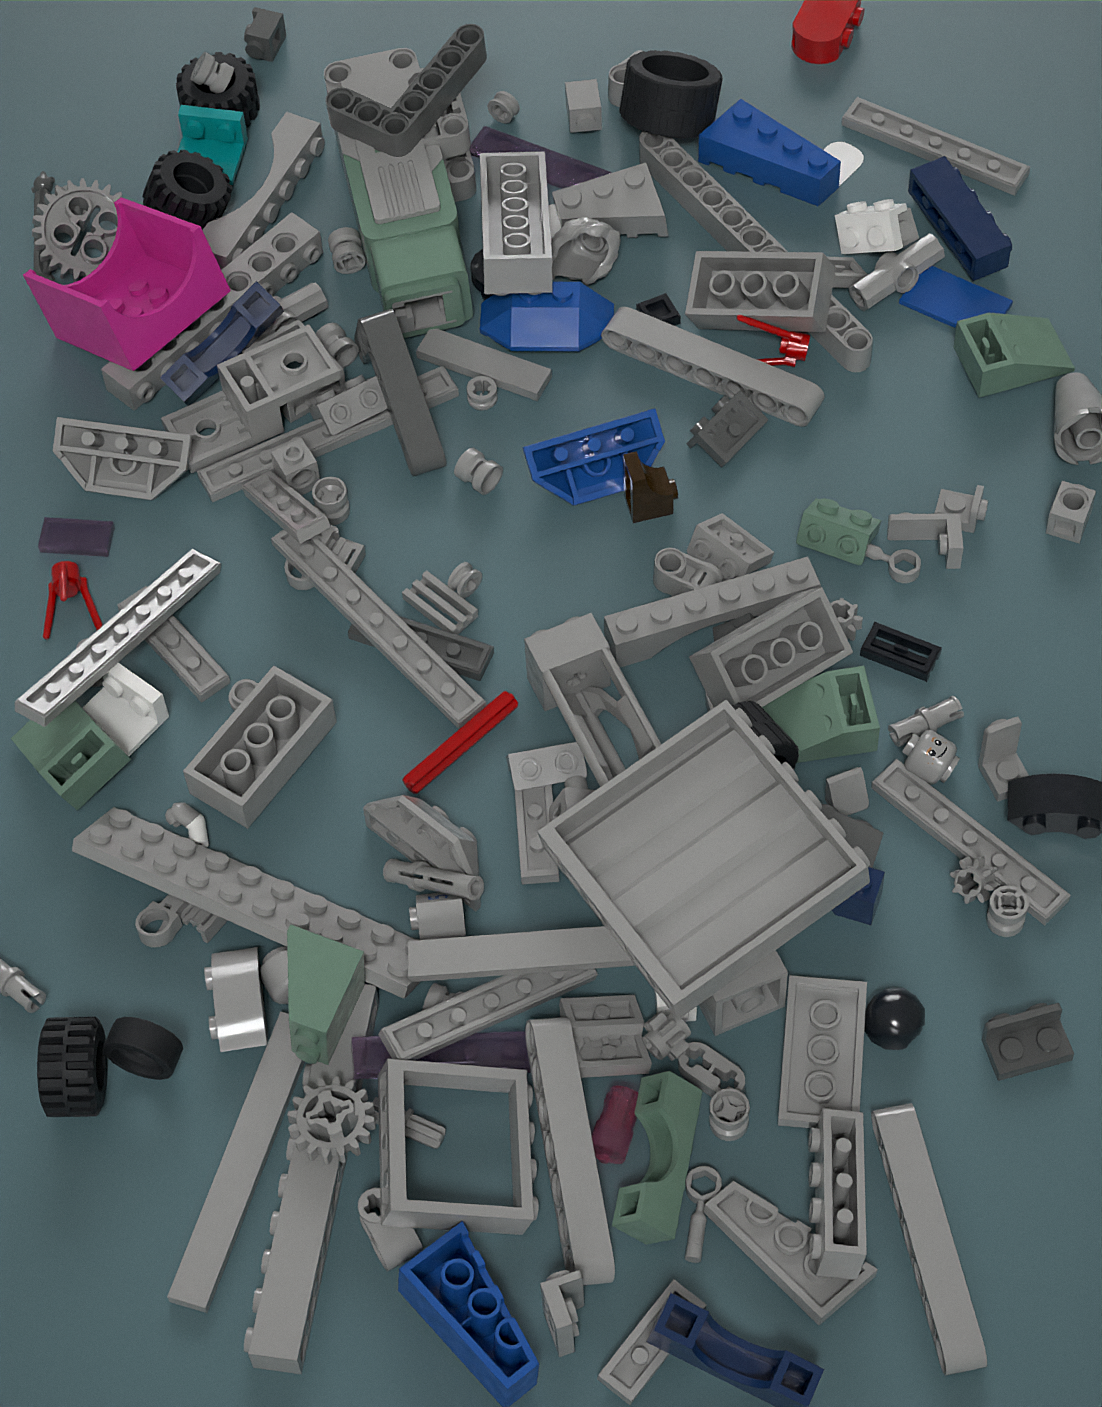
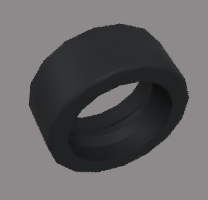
M136 1017L117 1018L113 1023L103 1046V1051L113 1064L127 1072L148 1079L163 1080L170 1078L174 1073L183 1051V1045L175 1034L158 1024Z

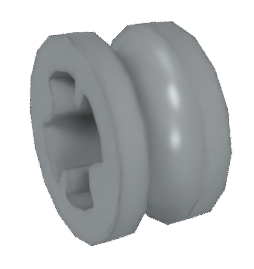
M505 91L497 92L494 99L490 100L487 105L491 116L504 124L509 123L520 110L518 101Z
M477 376L468 382L466 387L467 399L472 408L488 410L496 404L498 400L497 386L493 379L487 376ZM482 391L484 393V391H488V394L482 396V393H480L479 396L476 395V392Z
M463 562L453 570L449 576L447 586L453 591L457 590V594L462 598L469 597L481 583L482 573L477 569L473 570L470 563Z

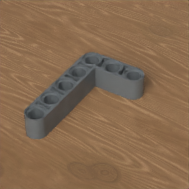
M476 24L460 26L391 108L348 88L340 87L331 90L327 94L325 102L332 128L390 156L402 157L407 155L485 63L487 51L483 29Z
M393 309L359 318L354 335L355 344L359 348L358 354L363 364L372 363L411 475L414 477L445 467V454Z

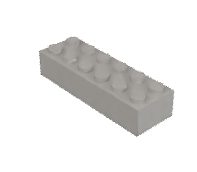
M545 152L480 153L484 294L504 296L510 293L538 295L552 292V247Z

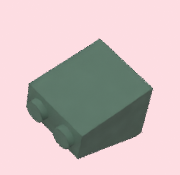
M290 924L287 930L291 1050L299 1059L307 1063L316 1064L318 1061L329 1065L365 986L364 951Z

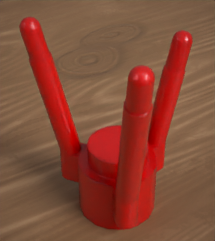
M740 314L737 315L736 319L740 322L782 337L779 353L785 354V357L757 360L771 366L786 365L795 367L796 360L805 361L810 335L787 331Z
M61 561L54 564L51 568L52 582L48 584L49 596L43 638L46 640L50 638L57 595L64 602L67 598L74 597L78 591H81L96 630L100 629L103 624L88 590L87 578L80 576L78 565L71 561Z

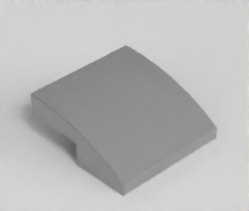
M635 995L560 999V1017H567L570 1020L581 1078L649 1074L652 1062L647 1048L642 1041V1031L645 1022Z

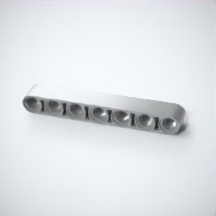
M629 307L618 308L601 334L604 343L617 352L721 395H726L728 398H732L737 392L741 391L760 411L800 427L809 424L825 398L822 389L811 381Z
M567 1017L528 1020L525 1028L526 1046L565 1270H568L570 1273L579 1270L583 1278V1286L612 1283L615 1276L614 1257L571 1023Z
M912 1103L873 1110L871 1112V1119L876 1142L943 1374L947 1376L987 1367V1355L915 1108Z

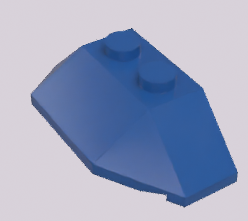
M552 282V292L538 295L510 293L498 296L494 294L481 303L480 333L484 336H489L496 343L510 351H581L602 339V331L614 315V303L581 282Z
M654 408L522 448L532 481L574 506L624 491L623 454L637 451L640 461L651 467L658 452L664 445L665 439L656 409Z

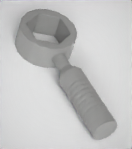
M871 543L868 545L866 557L875 561L883 560L888 562L889 575L896 582L910 583L919 577L921 559L914 551L901 549L889 556L880 547ZM904 560L915 565V568L904 572L895 568V564Z
M698 1166L692 1169L686 1178V1194L693 1203L697 1204L696 1212L690 1219L685 1260L692 1263L701 1262L707 1218L703 1213L704 1205L722 1190V1181L719 1173L708 1166ZM704 1176L716 1183L715 1191L705 1195H700L692 1189V1181Z

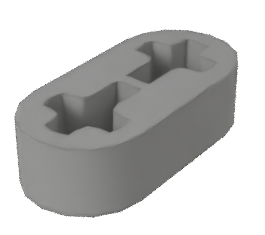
M701 1042L688 1043L690 1048L678 1058L679 1072L687 1081L703 1090L710 1097H713L716 1092L722 1090L720 1088L721 1080L727 1082L732 1078L735 1080L734 1088L744 1094L745 1075L738 1066ZM699 1056L703 1057V1067L698 1064L693 1068L689 1067V1057L694 1060Z

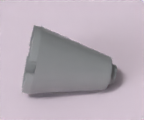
M1078 372L1069 373L1057 382L1054 417V445L1056 451L1064 461L1079 465L1078 461H1089L1090 464L1102 462V395L1086 375Z

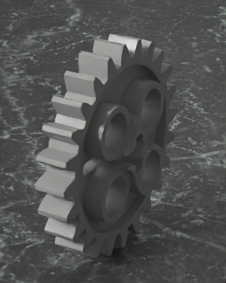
M81 178L79 187H75L71 180H68L67 190L65 191L56 185V197L46 193L44 201L47 205L38 203L37 212L40 215L33 216L32 223L38 227L32 229V237L40 238L34 242V249L44 250L40 254V261L43 262L50 259L49 271L52 272L59 267L61 269V279H64L68 273L73 274V283L77 282L80 276L86 277L102 263L113 245L117 232L118 218L114 202L122 197V193L118 192L114 196L110 195V184L103 190L98 189V180H95L91 187H87L84 178ZM79 205L85 208L87 212L83 215H75L70 211V208ZM100 208V212L92 222L91 232L86 233L77 255L72 256L71 252L79 242L80 231L86 229L94 209ZM108 220L112 221L116 228L108 231L101 228L99 224ZM59 233H66L71 236L72 240L67 243H61L56 240L55 236ZM96 248L102 255L98 258H90L85 254V250Z

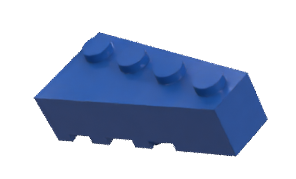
M742 99L738 100L699 134L698 162L709 166L711 162L723 166L724 172L736 175L737 172L752 177L753 182L756 184L777 186L780 188L781 193L816 206L821 205L839 188L840 160Z
M463 1221L399 1268L398 1291L502 1407L511 1406L537 1385L539 1362L516 1319L512 1318L504 1303V1297L498 1286L494 1285L485 1268V1262L480 1252L475 1249L469 1238V1232Z

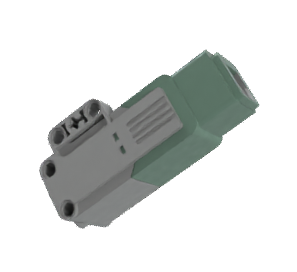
M397 48L330 63L324 70V79L327 94L335 88L344 87L391 108L424 68L420 69L414 51L408 48ZM459 93L414 149L402 157L390 156L334 130L371 285L380 295L383 311L393 309L404 338L426 334L431 329L444 330L461 326L465 321L473 317V309L455 202L467 200L476 192L474 164L469 150L471 146L469 125L461 94Z

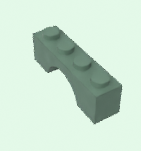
M671 1071L641 1078L634 1114L642 1123L649 1139L650 1164L645 1177L640 1183L619 1188L612 1222L613 1227L646 1245L675 1239L703 1091Z

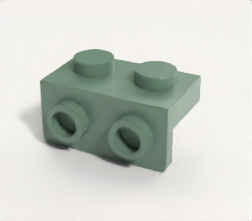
M816 498L803 512L796 543L841 560L862 565L868 545L878 534L882 520L873 518L870 513L863 510H850L841 507L834 500Z

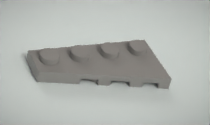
M732 1181L704 1205L703 1213L818 1325H821L875 1278L878 1269L865 1262L857 1280L816 1276V1259H810L809 1257L812 1228L799 1220L795 1223L778 1213L776 1206L735 1181Z

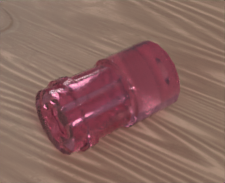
M612 1086L605 1095L602 1113L599 1120L596 1121L591 1135L595 1158L599 1159V1162L603 1164H622L625 1162L637 1117L634 1114L638 1098L637 1091L624 1086Z

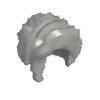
M588 217L565 222L564 226L552 238V280L556 275H560L570 280H580L585 285L595 283L597 279L606 277L618 257L621 242L619 231L614 230L610 225L602 221L599 222Z

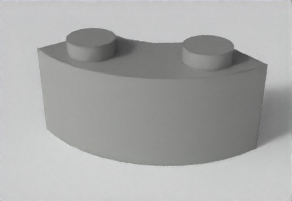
M258 947L213 953L211 955V967H204L207 990H213L215 1016H209L210 1035L212 1040L219 1039L220 1052L265 1046L268 1043L263 983L259 975L261 966Z

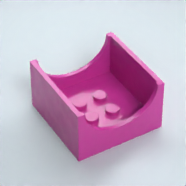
M120 197L114 202L118 224L113 245L105 259L92 273L68 285H61L41 277L31 269L23 274L56 338L135 371L231 290L201 226Z

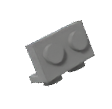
M363 374L346 381L344 384L347 389L337 394L331 389L316 396L317 404L308 408L313 419L322 418L329 434L333 436L388 409L376 376L365 379Z

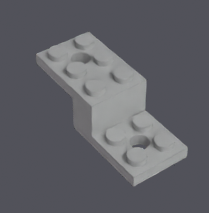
M308 324L218 364L217 368L222 391L162 417L161 421L166 432L192 435L188 468L191 473H194L283 433L284 428L280 406L340 380V370ZM294 361L303 363L296 369L286 367L287 364ZM205 428L215 429L211 435L203 436L199 434Z

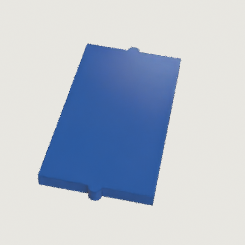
M931 266L919 274L917 283L910 291L902 295L899 299V304L956 328L957 321L985 313L1006 314L1012 306L1013 300Z

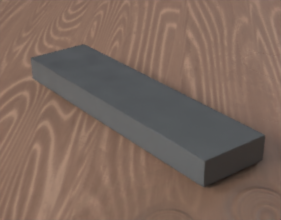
M399 616L457 674L481 681L494 654V646ZM351 624L348 630L349 639L375 647Z

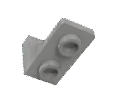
M904 512L889 515L888 540H938L939 555H945L946 569H960L963 554L960 513L912 514Z
M1018 716L1008 720H996L984 730L978 768L997 802L1008 798V781L1029 776L1016 753L1022 726Z

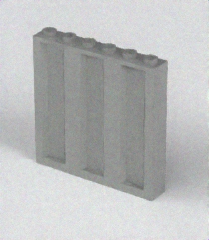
M724 700L537 831L543 848L677 1019L683 1017L870 883L868 867L871 864L865 853L858 846L852 848L844 839L846 833L839 822L833 817L829 820L820 811L822 805L816 795L811 790L803 791L797 783L799 779L792 767L787 762L781 764L775 758V750L769 740L764 735L758 737L751 729L752 723L746 713L741 708L735 710L727 700Z

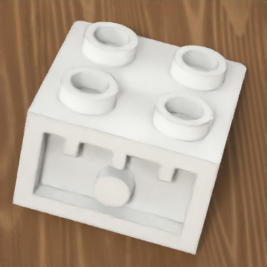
M117 663L103 675L104 681L102 684L104 687L83 709L130 756L169 717L161 692L120 663Z

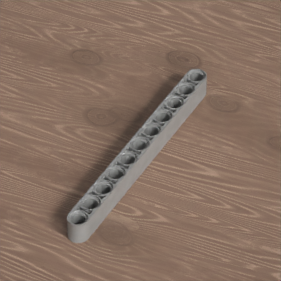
M645 131L641 132L639 136L640 164L646 162L650 175L726 251L788 252L673 138L657 136ZM831 294L826 331L808 333L846 370L862 372L871 363L873 337Z

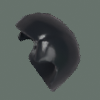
M893 987L880 991L873 996L865 1011L864 1031L871 1042L883 1049L902 1050L907 1048L911 1041L920 1035L922 1027L925 1025V1008L916 995L904 988Z

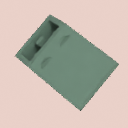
M985 313L957 321L954 349L979 398L1075 371V367L1049 318Z
M864 666L832 670L817 675L762 707L798 746L799 757L796 763L877 751L880 726Z
M76 700L47 726L43 727L30 720L11 738L40 775L77 811L131 760Z

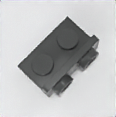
M741 391L737 392L731 399L724 395L711 408L715 415L710 420L704 416L691 428L690 432L694 436L686 443L690 449L698 443L720 467H723L768 421V418Z
M1039 1003L1019 1014L1010 1016L1008 1013L996 1015L985 1023L981 1040L998 1081L1073 1060L1074 1052L1060 1021L1062 1009L1059 1003L1051 1005Z

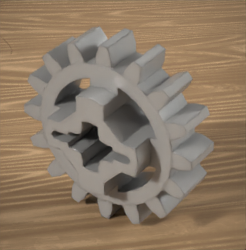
M334 1076L331 1085H326L322 1078H318V1088L313 1090L308 1085L303 1086L304 1099L293 1097L292 1101L296 1110L288 1111L287 1113L289 1123L292 1124L288 1127L291 1138L296 1139L295 1145L299 1152L307 1149L309 1160H315L320 1154L323 1155L325 1165L330 1164L332 1156H338L341 1163H345L347 1152L351 1151L356 1156H359L361 1154L359 1143H371V1136L367 1130L376 1129L375 1118L372 1117L375 1114L373 1102H367L368 1095L365 1089L356 1092L353 1080L347 1082L345 1086H341L339 1076ZM335 1117V1122H328L327 1119Z

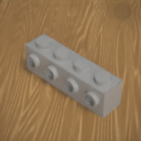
M823 1108L817 1128L810 1129L808 1139V1151L815 1153V1163L811 1162L808 1180L809 1187H815V1198H811L809 1206V1222L816 1224V1234L812 1233L810 1238L809 1257L810 1259H816V1276L857 1280L867 1255L863 1112Z

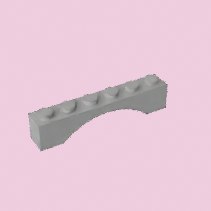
M286 112L271 133L274 159L270 173L263 186L240 208L224 217L208 222L202 230L221 270L262 237L269 223L275 221L278 211L285 200L287 201L291 198L298 181L307 175L309 166L314 158L322 153L325 140L322 138L319 122Z
M804 557L604 616L605 639L618 666L624 667L651 659L665 647L699 629L719 622L736 619L747 613H751L753 616H760L799 592L820 588L821 584L809 558Z

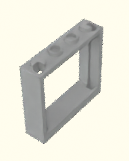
M400 1059L386 1060L378 1074L381 1226L451 1230L463 1221L469 1232L524 1234L530 1224L537 1219L539 1208L538 1199L533 1196L532 1183H534L536 1178L537 1165L536 1160L531 1159L530 1146L534 1141L535 1126L533 1122L529 1121V1108L532 1105L533 1088L531 1085H527V1070ZM404 1085L508 1093L513 1207L407 1200Z

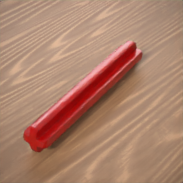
M503 691L406 774L402 779L406 788L410 792L418 794L518 707V702L514 695Z

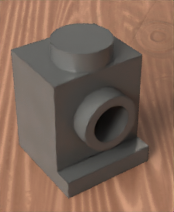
M254 7L252 10L253 22L247 25L244 33V41L247 43L245 51L252 58L273 62L286 38L283 13Z

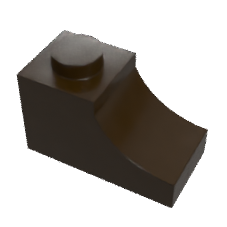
M637 451L623 454L624 498L632 522L637 523L672 515L673 500L678 499V490L675 480L668 479L664 466L654 468L643 464L638 457Z

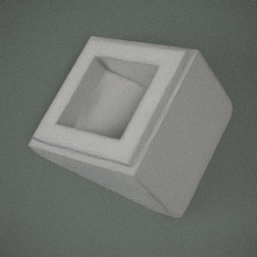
M861 767L826 779L825 800L827 804L835 807L846 816L869 807V799Z

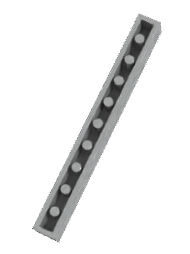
M365 984L329 1065L318 1061L316 1064L305 1065L303 1086L308 1085L314 1090L318 1088V1078H322L326 1085H331L334 1076H339L341 1086H345L347 1082L353 1080L356 1092L362 1089L379 1008L376 986ZM335 1117L327 1119L329 1123L336 1121ZM290 1136L286 1152V1158L290 1160L288 1174H281L279 1181L278 1197L282 1198L280 1210L274 1211L271 1217L270 1235L274 1236L271 1250L265 1249L263 1253L261 1273L265 1274L263 1287L256 1288L252 1309L253 1313H257L254 1328H247L244 1339V1352L248 1353L253 1368L302 1375L346 1162L341 1163L338 1156H332L330 1164L325 1165L323 1155L320 1154L315 1160L311 1161L308 1158L307 1149L299 1152L295 1145L296 1139Z

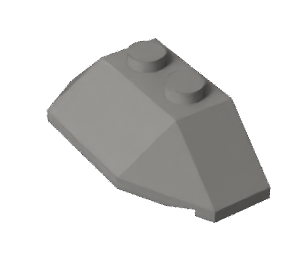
M57 417L53 452L85 491L154 500L188 470L192 435Z
M401 795L369 802L363 807L366 826L411 862L423 861L433 868L479 876V859L475 836L465 827L458 828L450 822L446 813L438 806L431 807L422 799ZM443 880V883L453 885V882ZM462 897L463 902L475 912L481 907V897L477 900Z

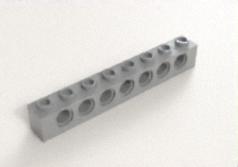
M291 212L221 270L231 291L140 367L132 371L111 361L101 369L106 390L134 411L143 403L151 400L154 394L166 385L160 377L184 353L193 350L201 344L225 319L232 305L256 281L273 296L284 285L292 282L308 265L316 262L320 255L323 254L320 231Z

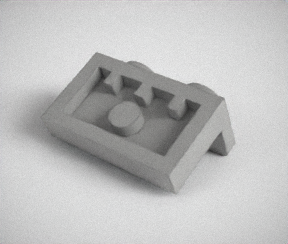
M723 513L697 524L687 548V553L690 556L709 562L721 570L724 576L723 581L749 574L770 564L775 553Z
M577 742L512 753L506 756L508 771H511L513 787L516 791L562 783L572 776L587 777L584 755Z
M568 1270L553 1273L545 1282L540 1283L543 1313L559 1357L575 1352L574 1337L579 1336L576 1323L578 1322L576 1309L585 1305L581 1272L578 1270L570 1273Z

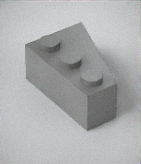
M646 162L552 192L561 227L569 220L588 217L610 225L614 230L619 231V234H627V238L638 237V234L658 233V237L668 236L665 214Z

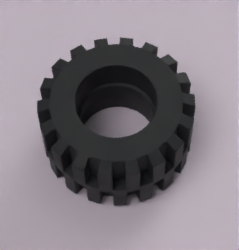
M215 52L212 55L216 62L220 64L225 62L234 67L233 75L224 92L217 94L210 91L209 86L205 84L199 85L190 80L198 58H193L190 60V65L185 64L181 68L182 73H178L176 78V90L180 106L188 105L240 111L244 114L246 128L251 124L250 120H255L260 107L255 73H253L251 65L246 64L245 59L242 57L236 58L235 54L232 53L223 55L222 52Z
M172 150L168 151L167 155L162 154L158 161L155 162L143 191V205L199 225L203 230L208 222L223 216L231 198L232 185L229 184L230 179L228 175L222 173L224 169L220 165H215L209 157H202L197 152L189 153L188 150H180L179 153Z
M98 1017L47 1018L38 1044L37 1083L40 1103L47 1117H94L99 1115L106 1095L107 1057L103 1051V1046L106 1042L105 1032Z

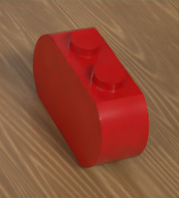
M804 0L792 23L793 36L791 47L795 55L801 60L812 64H827L836 61L844 47L849 48L853 39L854 27H859L862 23L865 9L861 7V0Z

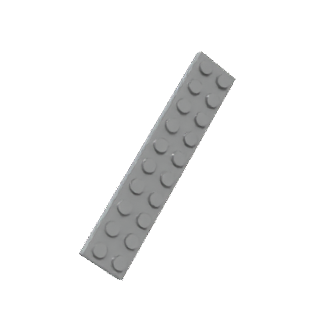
M113 807L73 839V852L284 946H287V930L291 924L364 951L365 982L403 999L420 983L410 981L408 978V941L420 939L409 937L388 925L368 919L354 910L346 909L327 901L320 895L311 894L295 887L288 881L279 880L263 873L256 867L247 866L229 858L222 852H216L196 844L190 838L174 834L163 829L158 824L149 823L133 816L126 810Z

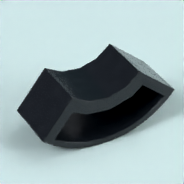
M1039 774L1008 781L1007 821L1031 836L1044 832H1063L1074 834L1083 839L1095 838L1102 833V782L1070 774Z

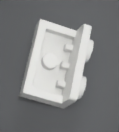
M887 199L873 203L874 206H867L866 201L848 204L846 211L835 215L841 254L896 251L903 248L898 214L907 211L906 203L894 204L893 199Z

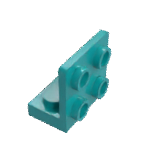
M181 105L178 117L182 139L177 152L188 150L189 153L197 152L202 157H209L215 165H220L224 169L222 173L228 175L230 179L229 184L233 185L248 140L243 112Z

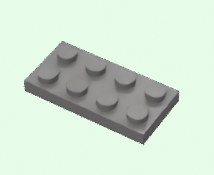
M789 975L778 1116L779 1126L817 1128L823 1108L860 1112L867 982Z

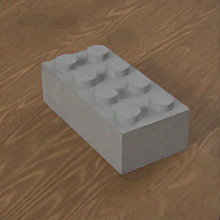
M696 251L685 315L698 329L764 331L738 321L736 317L740 314L787 331L825 332L836 268L822 252Z
M820 587L799 592L694 653L689 658L713 707H716L724 700H727L730 705L742 701H754L763 707L852 654L853 650L823 588Z
M273 666L183 770L189 793L248 829L337 723L333 700Z

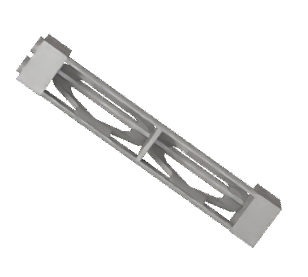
M592 613L581 617H572L561 625L548 630L536 631L530 637L524 639L527 679L544 711L558 706L600 787L625 770L620 757L598 718L603 710H607L631 730L639 760L661 745L612 655L610 646ZM611 679L622 697L619 701H616L602 690L611 686ZM776 950L699 1004L715 1036L785 1007L788 971Z

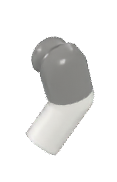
M183 802L174 803L171 808L167 809L165 818L169 825L173 824L174 827H178L182 824L188 829L189 838L194 840L196 844L206 848L209 846L206 822L202 814Z

